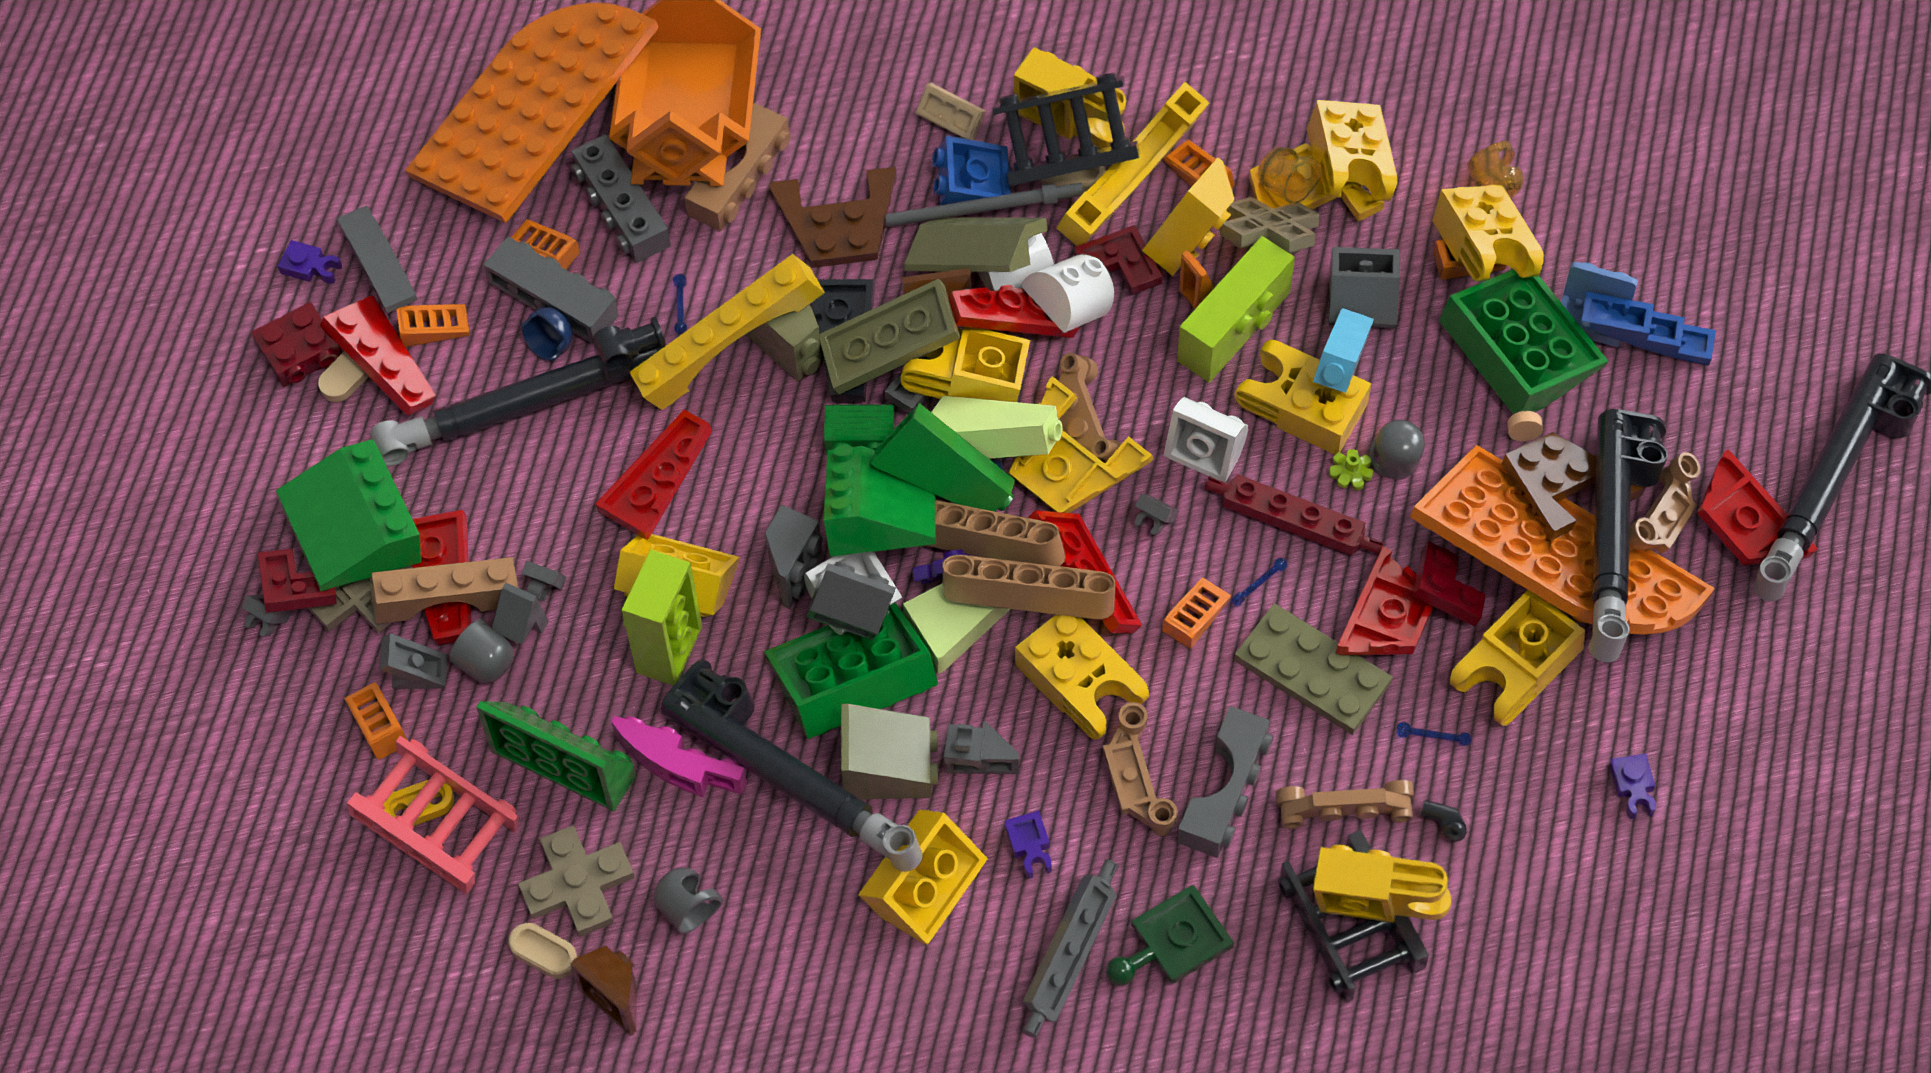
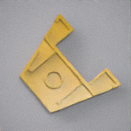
M1307 143L1250 169L1249 172L1254 198L1272 209L1299 202L1313 210L1336 199V197L1325 196L1321 177L1316 173L1311 146ZM1346 182L1341 190V198L1358 222L1384 210L1385 202L1375 201L1372 195L1363 189L1362 184L1357 182Z
M1051 376L1047 382V390L1042 402L1038 404L1056 406L1059 420L1077 397L1072 391ZM1062 430L1060 440L1055 443L1049 454L1016 456L1009 474L1055 512L1070 513L1151 463L1154 458L1152 454L1128 436L1108 461L1103 463Z

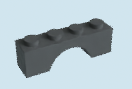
M1232 706L1229 707L1217 736L1216 752L1229 765L1232 777L1229 783L1218 793L1208 797L1191 798L1178 829V844L1216 858L1219 857L1222 847H1230L1236 828L1231 825L1235 816L1242 817L1249 799L1248 796L1244 795L1248 785L1255 786L1261 770V766L1257 765L1261 754L1267 756L1274 738L1273 735L1269 734L1270 720Z

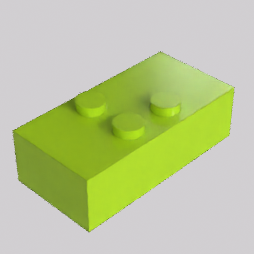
M1261 236L1180 325L1177 362L1210 383L1257 329L1263 330L1268 325L1274 310L1290 294L1295 257Z
M650 549L622 608L623 626L626 627L636 673L674 686L679 680L703 625L691 563Z

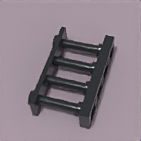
M1107 73L1096 76V82L1021 99L1018 98V94L998 98L999 103L994 104L992 108L993 115L1005 113L1016 160L1013 163L1014 167L1009 168L1007 172L1009 185H1018L1138 159L1140 157L1138 141L1130 142L1129 137H1125L1115 88L1124 87V76L1116 77L1115 73ZM1102 91L1113 141H1110V147L1098 149L1096 144L1093 145L1083 95ZM1070 99L1080 148L1077 149L1078 154L1065 156V152L1060 149L1050 105L1051 102ZM1033 106L1038 107L1048 155L1045 156V161L1033 163L1032 158L1028 157L1018 113L1019 109Z
M1361 830L1348 835L1346 846L1352 848L1354 852L1368 853L1369 850H1372ZM1289 861L1282 863L1280 878L1278 879L1279 888L1286 899L1291 898L1330 971L1328 973V980L1336 994L1341 992L1346 1003L1354 998L1356 989L1354 982L1399 962L1403 965L1407 964L1412 974L1426 968L1429 953L1411 920L1406 916L1395 915L1394 922L1371 919L1329 937L1320 919L1331 914L1320 912L1318 904L1313 906L1304 890V887L1315 883L1317 866L1296 875ZM1381 931L1385 933L1390 932L1396 943L1394 944V949L1346 969L1337 950Z

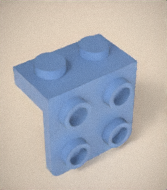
M1572 262L1561 303L1591 340L1619 347L1620 340L1611 338L1581 324L1585 294L1587 291L1633 300L1638 281L1623 272H1612L1586 262Z

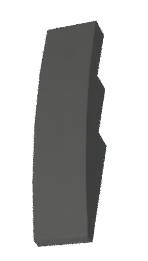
M366 205L338 217L339 226L350 243L356 259L364 270L367 281L385 311L389 313L418 300L404 270L368 206Z

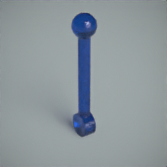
M677 274L673 278L674 286L677 287V323L674 326V330L678 334H683L687 331V325L684 322L683 288L687 285L685 275Z
M1282 557L1277 558L1274 561L1273 567L1244 591L1238 592L1232 598L1231 603L1236 607L1240 606L1247 596L1277 571H1283L1287 568L1286 559Z
M1401 722L1397 726V734L1402 738H1406L1411 734L1456 741L1462 746H1468L1472 741L1471 735L1467 732H1462L1458 735L1412 728L1407 722Z

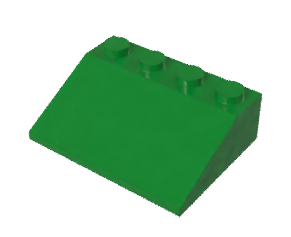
M1514 269L1450 295L1439 319V322L1513 415L1521 411L1536 412L1545 408L1608 363L1607 358L1541 277L1523 278Z
M373 439L338 449L276 490L278 500L320 591L369 578L374 572L392 571L421 563L420 534Z
M848 445L827 450L824 525L830 557L936 544V495L875 468L870 463L876 450L863 446L851 447Z
M896 602L889 606L879 632L873 640L850 632L839 635L827 625L764 651L782 692L807 739L823 735L829 730L841 726V704L882 709L939 685L929 650Z
M480 701L476 706L492 753L615 812L636 778L632 760L623 752L618 750L610 752L602 748L595 739L587 735L579 737L571 733L564 724L552 720L548 722L540 718L533 709L522 705L519 708L507 702Z

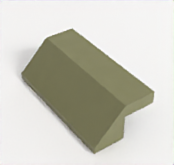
M942 218L923 223L919 226L904 263L905 271H953L970 268V272H1012L1029 266L1031 263L1027 238L1047 231L1046 218Z

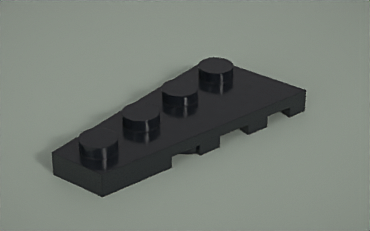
M817 279L825 292L812 302L814 316L819 326V334L873 309L875 292L873 279ZM821 346L832 402H865L867 382L841 394H838L833 389Z

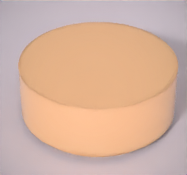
M1532 411L1515 413L1507 422L1509 436L1516 441L1534 440L1543 432L1541 416Z

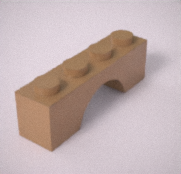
M754 102L749 142L742 146L746 152L744 158L736 167L725 172L724 186H710V181L695 182L684 197L687 216L720 232L728 222H733L738 214L741 203L745 198H750L754 193L759 178L762 174L766 175L770 171L775 156L780 150L783 151L788 146L791 138L788 118Z
M513 557L374 572L371 574V599L375 624L411 620L421 610L446 602L468 603L477 607L481 612L497 610L502 587L505 582L518 588Z

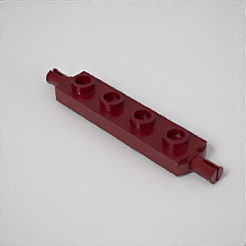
M1236 474L1229 483L1211 476L1206 481L1204 490L1223 496V507L1348 555H1354L1361 548L1379 556L1384 545L1383 541L1365 536L1366 523L1244 476Z

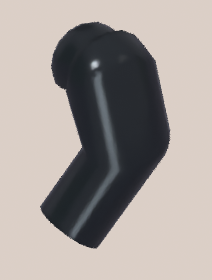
M1425 799L1420 817L1437 821L1448 840L1452 842L1463 840L1467 834V827L1458 809Z

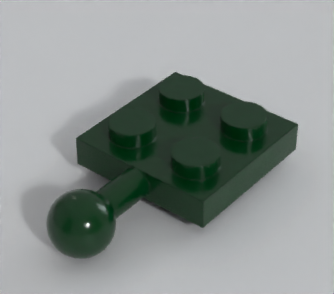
M1194 884L1132 920L1131 926L1146 948L1129 958L1118 956L1111 959L1106 966V976L1112 984L1125 986L1134 979L1136 970L1155 960L1172 985L1234 948V941Z

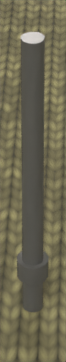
M1082 182L1055 186V183L1042 185V189L885 214L887 227L1040 202H1044L1045 205L1058 203L1059 199L1082 196L1083 187Z

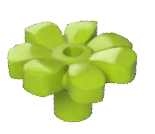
M1349 449L1347 456L1340 452L1334 455L1333 463L1335 465L1330 467L1329 475L1332 479L1338 478L1337 485L1345 489L1351 483L1353 490L1358 491L1363 489L1364 480H1372L1373 470L1368 468L1371 465V458L1368 455L1359 457L1358 451L1355 449Z

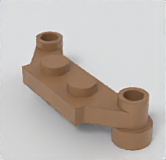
M1067 353L1060 361L1062 372L1059 382L1072 391L1077 399L1059 420L1062 422L1064 432L1103 463H1106L1122 443L1105 438L1086 387L1087 384L1095 380L1098 374V366L1094 360L1087 356Z
M1684 452L1670 461V465L1663 468L1660 475V481L1665 485L1646 516L1630 524L1629 553L1633 550L1656 549L1661 554L1669 550L1697 507V504L1692 499L1690 480L1700 474V464L1691 453Z
M1130 702L1121 707L1118 720L1119 726L1111 743L1103 745V754L1121 814H1130L1149 826L1156 835L1165 836L1171 832L1172 827L1176 823L1177 807L1169 799H1156L1139 743V738L1147 725V711L1141 704Z
M1408 780L1390 781L1384 784V788L1312 792V795L1305 796L1304 788L1298 786L1283 787L1276 790L1277 807L1281 808L1282 827L1287 829L1304 826V819L1310 817H1320L1322 821H1335L1341 819L1343 815H1356L1359 819H1371L1377 817L1378 813L1390 814L1392 822H1407L1413 819L1411 800L1414 798L1413 783Z

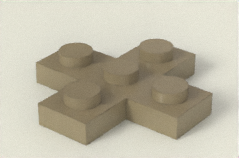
M1248 197L1232 202L1226 210L1231 214L1229 217L1231 220L1226 221L1220 228V235L1233 242V245L1236 247L1249 248L1263 236L1288 253H1298L1301 249L1315 246L1316 233L1309 229L1318 227L1320 214L1299 202L1272 209L1255 198Z
M410 565V566L403 567V568H400V569H397V570L410 569V568H412V567H411V565ZM371 577L335 587L337 604L308 608L328 631H331L356 611L377 633H380L393 623L375 624L371 599Z
M574 825L540 838L552 870L518 883L532 919L534 920L567 906L580 937L613 924L614 921L602 891L635 878L621 842L586 856Z

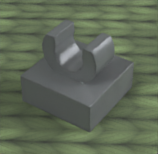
M901 371L885 390V398L908 414L918 403L922 405L928 396L905 389L901 383Z
M1141 494L1135 506L1143 510V512L1137 515L1135 525L1142 527L1145 520L1151 517L1154 520V527L1150 533L1158 535L1163 530L1164 522H1174L1179 510L1151 495Z
M527 560L522 570L523 575L532 579L527 592L537 596L538 600L544 602L549 594L550 586L562 590L567 579L566 576L557 571Z
M247 595L242 606L244 610L251 613L245 619V627L255 628L258 620L262 621L263 627L259 634L261 636H270L275 630V624L287 623L292 610L266 613L263 595Z
M949 724L944 763L980 767L985 728L966 724Z

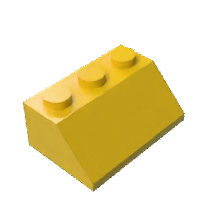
M1217 158L1188 190L1142 250L1172 276L1181 267L1182 253L1188 250L1196 259L1199 256V253L1195 251L1197 246L1203 250L1215 235L1210 230L1213 227L1219 230L1231 215L1226 210L1234 201V196L1224 163L1220 158Z
M651 534L648 541L637 535L620 550L614 589L624 592V595L627 597L650 549L690 562L700 615L702 617L714 615L724 605L740 560L738 556Z
M918 810L908 824V827L914 831L923 853L920 864L910 871H900L891 864L890 859L885 857L858 895L880 918L921 943L928 945L988 858L945 813ZM909 845L901 846L897 851L905 850Z

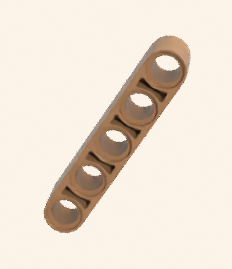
M936 500V544L926 546L950 551L963 550L964 553L985 558L1060 566L1066 558L1058 527L1053 523Z
M967 555L949 556L943 562V595L946 599L953 602L1090 619H1104L1112 615L1114 611L1115 579L1105 572Z

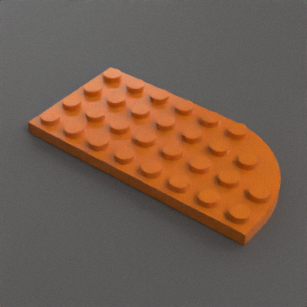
M583 3L555 10L531 22L515 33L499 51L405 169L406 173L410 178L507 223L658 30L659 26L655 19L620 5Z
M1478 445L1465 455L1413 507L1410 518L1419 522L1426 529L1432 530L1450 541L1454 546L1481 560L1483 564L1494 568L1510 578L1514 583L1538 595L1545 602L1568 613L1576 621L1593 625L1594 602L1592 601L1595 519L1593 514L1566 498L1558 501L1557 503L1576 519L1573 530L1550 540L1544 533L1546 526L1541 518L1532 514L1533 505L1526 494L1521 495L1504 469L1502 465L1503 460ZM1651 549L1633 550L1629 553L1628 602L1626 603V622L1629 625V634L1663 633L1683 626L1702 609L1711 598L1715 588Z

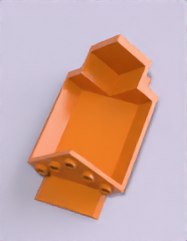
M658 0L641 13L655 19L659 26L658 30L617 81L609 139L626 149V152L634 157L630 184H644V180H663L664 185L690 186L691 181H710V186H724L727 157L749 142L761 28L721 0Z

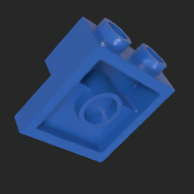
M946 136L939 148L936 147L934 149L932 166L938 168V175L934 180L933 192L935 195H940V205L1011 194L1007 177L1009 170L1008 146Z

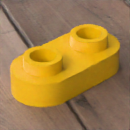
M429 780L393 792L383 804L385 807L384 811L395 818L399 810L407 809ZM445 783L434 796V798L441 797L442 801L438 804H431L430 802L413 823V826L443 816L451 810L454 804V794L449 785Z

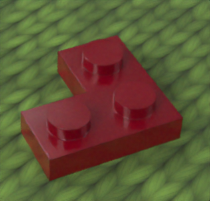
M1136 225L1074 247L1075 256L1084 254L1095 257L1103 263L1108 272L1118 269L1131 295L1162 284V275L1156 263L1142 251L1146 244Z
M1428 541L1421 550L1413 596L1475 627L1482 619L1486 594L1455 580L1459 556L1446 548Z
M293 548L257 553L266 613L337 604L335 587L320 591L312 572L296 573Z

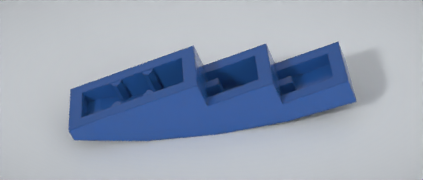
M1586 291L1581 317L1582 325L1645 350L1681 360L1710 365L1716 330L1684 324L1685 317L1653 311L1654 304Z

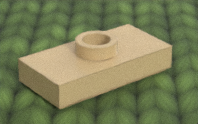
M929 83L925 87L915 114L964 139L975 140L986 111Z

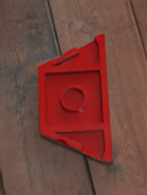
M1729 449L1724 451L1719 458L1697 511V514L1743 565L1759 564L1766 558L1773 543L1778 539L1777 532L1787 515ZM1814 543L1811 544L1807 551H1803L1804 555L1802 558H1809L1818 550Z
M1383 546L1337 645L1336 654H1414L1434 606L1413 596L1417 574L1408 566L1402 568L1391 558L1392 551L1387 547Z

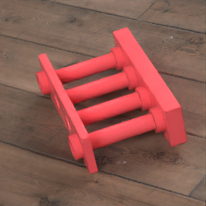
M400 736L396 740L397 753L402 758L372 796L367 795L363 797L355 792L347 802L349 815L467 895L475 884V873L472 871L473 862L502 825L513 832L516 831L518 828L517 811L507 801L503 799L494 800L428 755L429 751L420 742L411 739L409 742ZM415 765L432 777L404 813L394 818L384 811L385 807L383 804ZM446 783L451 787L452 791L461 797L432 835H426L423 838L413 831V823ZM472 805L488 814L490 818L460 856L456 855L452 858L442 851L444 849L442 844Z

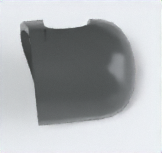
M1393 420L1385 424L1377 433L1376 439L1372 442L1368 456L1371 458V467L1379 475L1391 479H1404L1412 475L1423 456L1425 448L1424 436L1416 425L1406 420ZM1375 447L1381 458V464L1377 463V461L1375 460Z
M478 619L470 624L458 637L450 652L449 660L473 679L481 683H491L500 679L509 669L513 660V648L506 638L490 628L485 621Z
M679 867L665 874L659 880L654 890V901L659 910L680 933L684 934L699 927L724 902L715 889L709 888L697 893L700 876L693 869ZM707 900H712L711 903H709V904H706V903L704 902V901H707Z

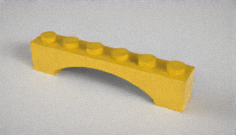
M1184 82L1134 140L1138 141L1140 157L1112 164L1065 213L1056 229L1076 246L1087 243L1195 124L1209 105V102Z
M792 254L630 371V374L644 399L664 410L689 391L687 387L701 369L731 343L776 317L792 311H801L825 292L811 268Z

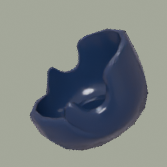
M539 308L535 310L521 325L523 338L530 350L539 358L547 361H553L566 352L573 340L570 323L565 315L554 308Z

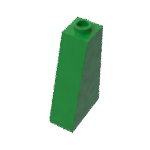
M920 403L876 448L870 463L881 471L959 505L994 512L997 509L1003 511L1014 497L1011 492L1015 480Z

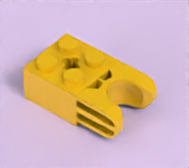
M1033 47L1014 73V94H1018V98L1021 99L1094 83L1096 78L1077 65L1072 66L1058 59L1050 52H1043ZM1115 88L1120 114H1122L1126 108V97L1121 89ZM1102 91L1083 95L1093 145L1096 144L1099 148L1110 147V141L1113 140ZM1070 99L1051 102L1050 105L1057 134L1069 140L1073 135L1078 137ZM1037 106L1018 110L1020 116L1042 126Z
M1317 100L1307 126V133L1316 173L1321 177L1325 196L1341 198V190L1346 182H1357L1369 189L1375 201L1390 202L1397 185V174L1380 105Z
M1502 185L1441 189L1432 222L1455 260L1464 264L1474 281L1490 280L1494 264L1507 265L1523 278L1539 276L1544 259L1542 248Z
M958 328L960 339L925 354L924 356L931 358L929 360L911 359L903 367L901 373L903 387L913 393L939 399L942 396L1017 402L1030 340L982 328Z
M1272 339L1266 341L1260 349L1262 365L1277 375L1279 379L1272 383H1261L1252 379H1246L1241 382L1234 393L1238 405L1276 423L1278 429L1334 455L1341 452L1368 405L1371 383L1353 375L1346 393L1315 383L1313 380L1320 362L1319 359L1282 342Z
M1527 590L1483 634V639L1455 666L1451 673L1450 685L1461 692H1466L1474 685L1484 681H1491L1500 685L1504 691L1494 704V720L1502 726H1507L1584 649L1585 630L1555 606Z
M1056 614L1015 647V666L1062 713L1065 712L1093 740H1098L1106 734V717L1096 705L1100 698L1107 695H1115L1123 698L1128 703L1135 702L1142 704L1149 698V690L1145 681L1081 617Z
M1337 844L1331 845V848H1320L1313 889L1320 912L1394 922L1395 915L1438 920L1443 918L1451 907V895L1447 888L1448 878L1444 869L1438 864L1390 857L1389 853L1382 850H1369L1368 853L1354 852L1348 846Z

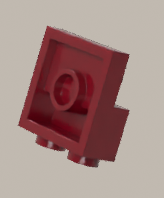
M312 302L251 331L253 339L282 387L300 382L307 375L321 368L329 367L342 354L340 346L320 326L322 319Z

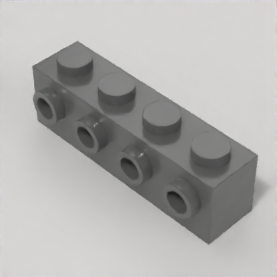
M607 134L572 150L574 164L570 166L571 171L578 183L584 182L587 189L585 191L591 204L594 207L599 205L602 210L601 217L609 231L614 229L617 233L616 240L624 255L629 253L634 262L639 263L671 247L667 226L639 184H630L632 173Z
M508 236L483 264L488 283L534 310L539 308L556 309L565 315L573 333L592 344L594 334L604 327L611 326L618 318L616 301L612 293L604 288L598 289L577 272L570 273L562 268L555 259L541 256L524 241L517 242Z

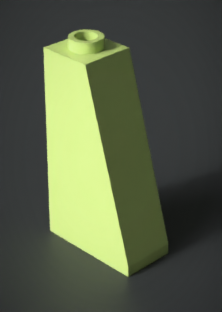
M942 396L931 412L988 459L1049 454L1055 443L1062 436V422L1058 420L1056 406Z
M943 583L903 603L904 615L929 650L933 666L938 674L945 671L1010 610L1008 608L950 601L943 595Z

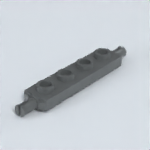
M1105 859L1098 876L1083 875L1022 1001L1031 1011V1015L1022 1032L1031 1038H1037L1044 1020L1056 1022L1111 908L1116 893L1110 883L1119 867L1114 861Z

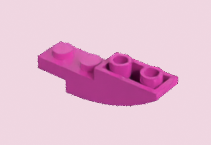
M618 716L613 717L611 722L615 737L638 763L657 777L673 786L704 797L708 785L742 795L747 783L745 769L735 761L723 758L721 761L713 759L697 749L690 748L687 751L684 750L682 736L672 728L648 726L640 719L627 716L625 719Z

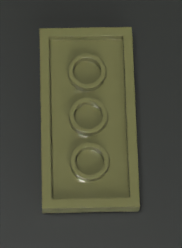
M939 278L820 334V342L832 386L838 394L900 367L911 359L919 358L960 339L945 285Z
M1275 603L1245 640L1234 657V661L1351 735H1354L1391 685L1393 676L1359 655L1336 654L1338 642Z

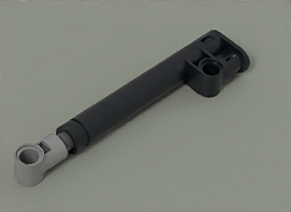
M656 316L650 318L649 324L632 330L629 327L620 329L618 326L604 327L598 330L592 339L596 353L595 356L451 404L450 407L433 410L434 417L425 420L421 416L400 424L393 420L380 422L370 430L371 439L374 440L386 466H393L406 460L409 452L432 445L431 440L442 437L443 441L447 442L456 439V436H464L631 379L633 377L630 371L666 346L661 327Z
M1876 354L1872 357L1786 515L1784 522L1777 532L1778 539L1775 540L1766 558L1760 564L1753 585L1754 592L1758 597L1766 601H1777L1785 594L1787 585L1804 555L1803 551H1807L1813 543L1872 430L1874 429L1893 438H1904L1910 434L1923 408L1922 400L1924 396L1931 393V374L1888 354Z
M1609 409L1602 412L1598 417L1592 583L1594 608L1593 635L1589 643V652L1594 658L1602 662H1613L1620 657L1630 630L1626 622V603L1628 602L1631 484L1651 487L1658 483L1668 456L1667 450L1661 442V439L1666 434L1665 422L1654 415L1622 409Z
M700 659L685 672L664 697L661 713L666 718L849 836L856 837L860 835V840L890 859L891 864L897 870L910 871L920 864L923 853L915 833L910 827L897 825L880 813L873 814V809L869 804L858 799L852 793L744 725L753 714L755 704L742 679L727 675L720 676L712 671L711 664L707 660ZM909 845L905 850L897 851L901 846Z

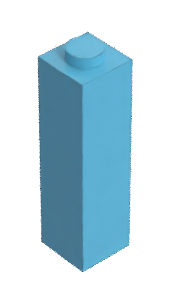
M1344 308L1341 309L1323 350L1313 382L1344 393L1347 392L1364 350L1374 320L1373 318Z

